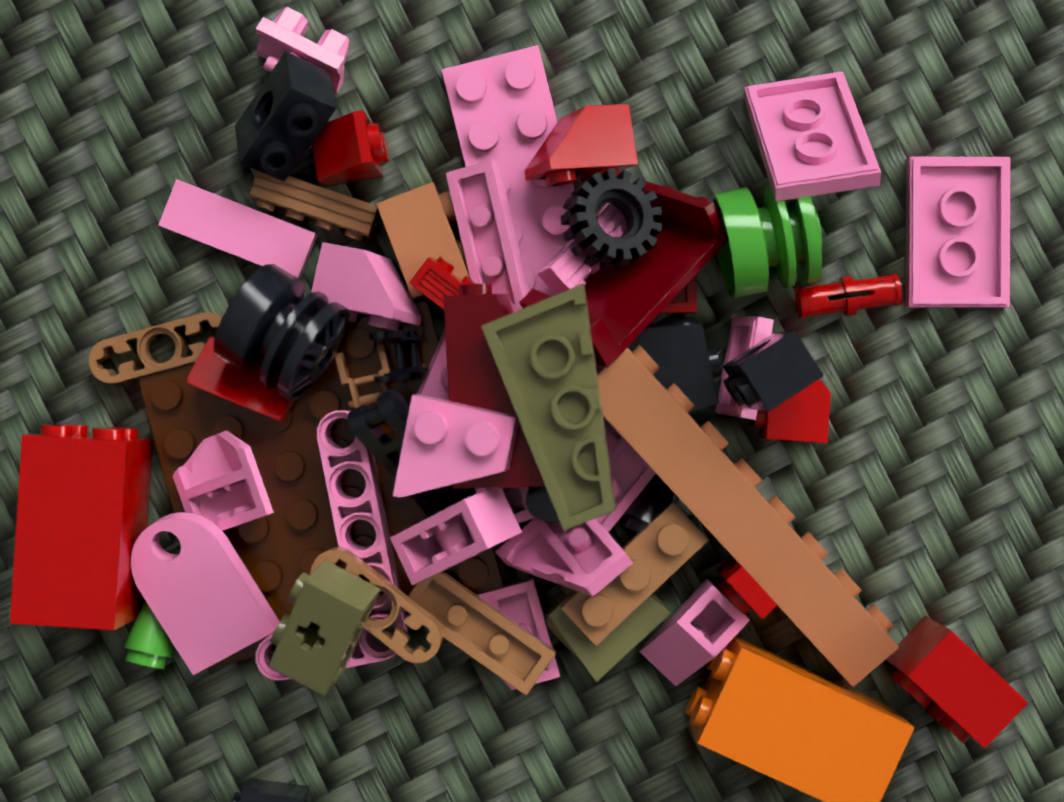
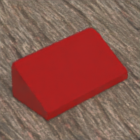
M210 336L191 369L186 383L277 421H286L293 402L280 396L277 392V387L269 389L260 382V368L255 372L245 374L220 359L214 353L215 338Z

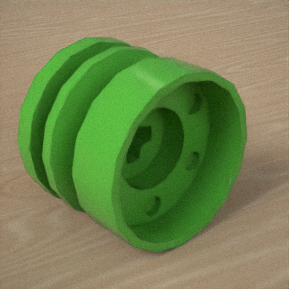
M770 183L764 185L762 208H757L756 202L747 187L714 193L712 195L711 202L720 212V221L728 237V241L720 248L717 254L723 279L732 299L766 292L768 289L769 268H774L783 288L795 286L797 273L803 284L820 281L822 275V232L811 196L776 202Z

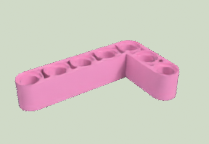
M352 410L333 411L326 414L320 420L317 428V441L338 547L349 549L401 590L375 457L357 437H355L354 442L349 447H341L333 441L331 436L333 424L338 419H347L348 413ZM347 469L360 471L366 480L364 493L359 497L347 495L342 489L341 478ZM356 520H366L374 526L376 539L373 545L361 546L352 539L351 527ZM341 560L342 567L345 570L347 564ZM386 593L377 597L369 615L370 617L382 619L391 613L392 602ZM403 608L391 626L394 630L401 626L408 632V625L403 622L406 617ZM363 628L346 668L384 661L394 657L396 653L388 646L376 643L370 632ZM272 633L257 648L256 664L258 669L265 677L272 680L291 679L269 667L273 657V644L270 643Z

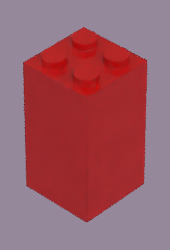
M41 424L40 434L22 435L10 624L116 630L137 619L143 606V596L133 579L131 554L137 538L148 527L153 439L138 438L137 428L124 427L92 428V435H88L89 425Z

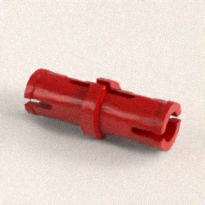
M897 273L890 274L889 276L853 280L852 276H843L839 278L837 283L795 288V303L800 319L808 316L843 312L846 317L854 316L857 314V310L886 305H901L902 302L901 283ZM868 292L866 296L831 301L827 299V297Z

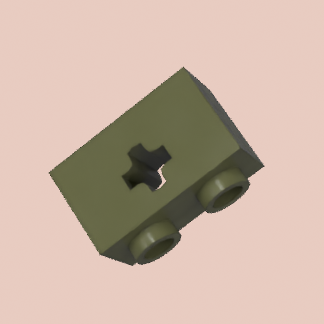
M324 560L310 575L303 572L295 582L288 601L295 604L290 616L286 614L281 619L272 635L270 643L277 647L269 667L326 696L344 673L381 589L327 560Z

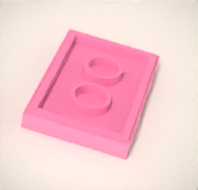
M843 72L744 87V102L776 202L880 186L881 170Z
M1010 157L907 158L905 308L1010 307Z

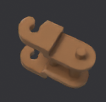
M384 342L377 343L382 369L376 374L356 379L349 376L348 369L344 364L345 357L343 352L336 353L335 357L341 384H349L353 399L348 401L350 409H356L361 405H374L377 403L378 396L390 390L388 382L381 383V392L360 397L357 387L374 382V377L386 376L392 370L390 360L386 355L387 350Z

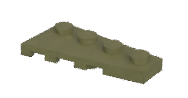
M581 284L481 326L563 531L616 510L585 285Z

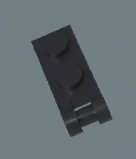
M391 389L378 396L377 403L371 407L361 405L350 411L347 419L355 436L396 480L409 410L403 396L397 390ZM385 422L393 429V431L387 434L380 427ZM452 484L409 496L428 517H431L463 499L475 495L476 491L475 488L453 489Z

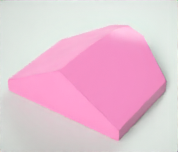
M223 431L203 439L184 466L179 467L173 474L185 513L200 515L216 524L222 531L274 513L251 447L229 431Z

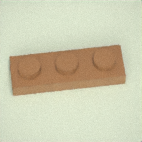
M670 502L622 548L633 562L632 565L593 597L576 591L560 606L561 610L597 646L709 540L674 502Z
M444 571L418 582L409 594L412 600L438 620L445 639L526 696L556 654V650Z

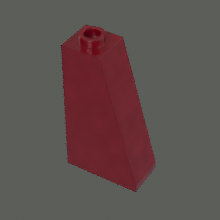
M492 284L460 285V295L444 296L449 401L517 416L481 328L482 325L514 313L508 294H492ZM520 422L518 424L510 469L453 484V489L545 486Z

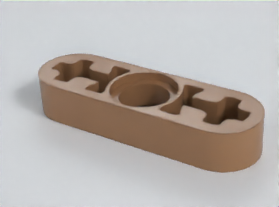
M204 312L102 340L90 352V370L98 380L104 383L122 384L137 380L142 376L195 363L206 343L198 342L188 345L193 355L187 357V342L180 329L186 327L185 336L200 335L205 332V323L209 322L211 327L218 328L223 316ZM160 334H167L175 343V353L165 363L155 361L149 350L151 341ZM133 341H137V350L132 344ZM112 348L117 354L137 352L139 359L145 367L139 370L140 361H128L119 365V374L116 375L114 369H105L104 360L111 357L110 349Z
M333 547L324 551L315 559L311 567V573L324 560L335 564L341 559L347 564L346 571L359 578L362 574L369 580V583L380 588V591L385 592L390 597L392 602L391 613L382 619H374L369 616L364 626L366 630L408 662L423 663L435 656L443 640V631L440 623L434 616L349 549ZM402 607L410 612L403 620L406 625L414 630L419 629L423 625L430 630L426 638L432 644L429 648L421 644L415 650L410 648L407 644L410 635L401 626L397 627L394 635L385 629L396 620Z

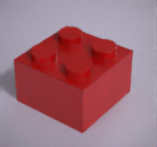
M924 616L898 644L899 648L885 659L896 669L890 677L923 707L926 708L932 703L933 705L927 712L963 744L971 737L983 748H986L1028 704L1015 689L952 630L927 616Z

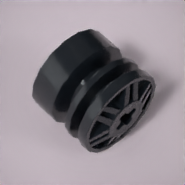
M266 264L254 272L229 304L214 339V353L220 359L245 374L255 372L260 368V382L269 389L277 387V392L280 396L293 402L304 396L331 364L347 330L350 313L348 308L338 302L328 304L329 301L326 295L320 291L312 292L304 298L305 286L300 279L275 264Z

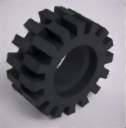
M607 169L602 174L597 172L571 193L572 196L566 200L563 206L568 211L561 216V225H570V228L563 233L565 242L575 239L578 245L572 248L571 251L576 257L582 252H586L588 255L583 263L590 267L600 261L599 270L608 271L614 266L616 270L623 268L647 253V250L652 248L657 242L655 236L661 232L662 223L654 221L662 216L661 206L651 207L650 203L657 199L655 192L652 190L647 195L643 193L641 189L647 182L642 178H638L635 182L631 183L632 172L623 170L617 176L616 169ZM600 203H610L621 211L627 223V231L623 237H612L601 228L596 218V209Z

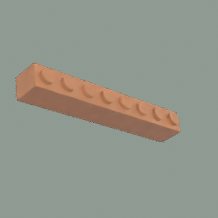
M640 345L633 351L627 347L608 368L596 364L603 416L735 560L743 566L852 687L858 684L899 648L888 634L895 626L874 603L867 610L855 598L862 590L842 568L833 574L822 561L829 553L809 531L803 537H800L789 525L796 518L776 495L769 501L765 499L755 488L763 480L743 458L734 464L722 451L729 444L709 421L701 427L688 414L695 405L675 383L666 389L653 374L660 367Z

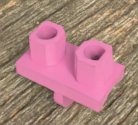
M285 7L273 21L263 17L256 27V34L260 36L257 55L266 59L264 70L271 73L286 51L329 71L334 94L337 95L344 81V64L349 52L348 37L330 29L325 30L317 44L304 38L308 31V20L303 14L289 7Z

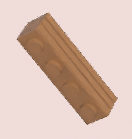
M259 171L256 173L249 194L251 198L257 200L256 206L272 212H274L275 207L287 210L285 214L287 217L302 222L304 217L316 220L315 226L331 232L334 227L346 230L344 236L361 242L363 237L372 239L380 215L376 205L290 176L284 182Z

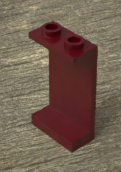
M647 182L641 189L645 195L653 190L657 199L650 203L651 207L661 206L662 216L654 221L662 223L661 232L655 236L657 242L652 248L647 250V253L625 267L616 270L614 266L608 271L598 270L593 275L590 274L585 280L595 362L608 368L728 241L727 234L720 221V212L709 199L702 196H691L676 191L670 186H660ZM532 289L519 303L522 308H526L552 296Z

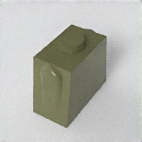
M561 585L560 589L565 594L548 608L545 622L555 636L582 663L594 680L598 682L669 616L671 612L652 593L605 639L595 646L561 610L560 606L576 592V590Z

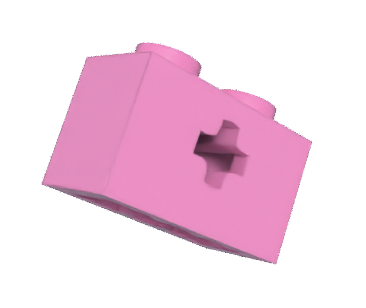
M500 487L491 488L463 499L390 537V540L411 584L414 585L522 533V530Z

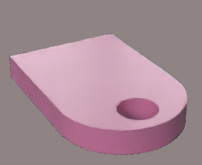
M173 513L155 521L137 538L131 554V571L135 584L192 675L274 633L280 621L231 542L216 524L197 514ZM161 531L171 532L179 539L181 544L179 554H170L162 548L159 541Z

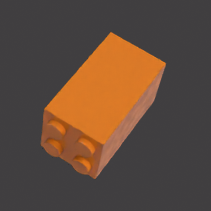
M737 635L714 659L706 664V668L711 670L705 686L704 688L695 687L685 710V714L690 716L688 723L697 744L823 802H881L915 728L894 708Z

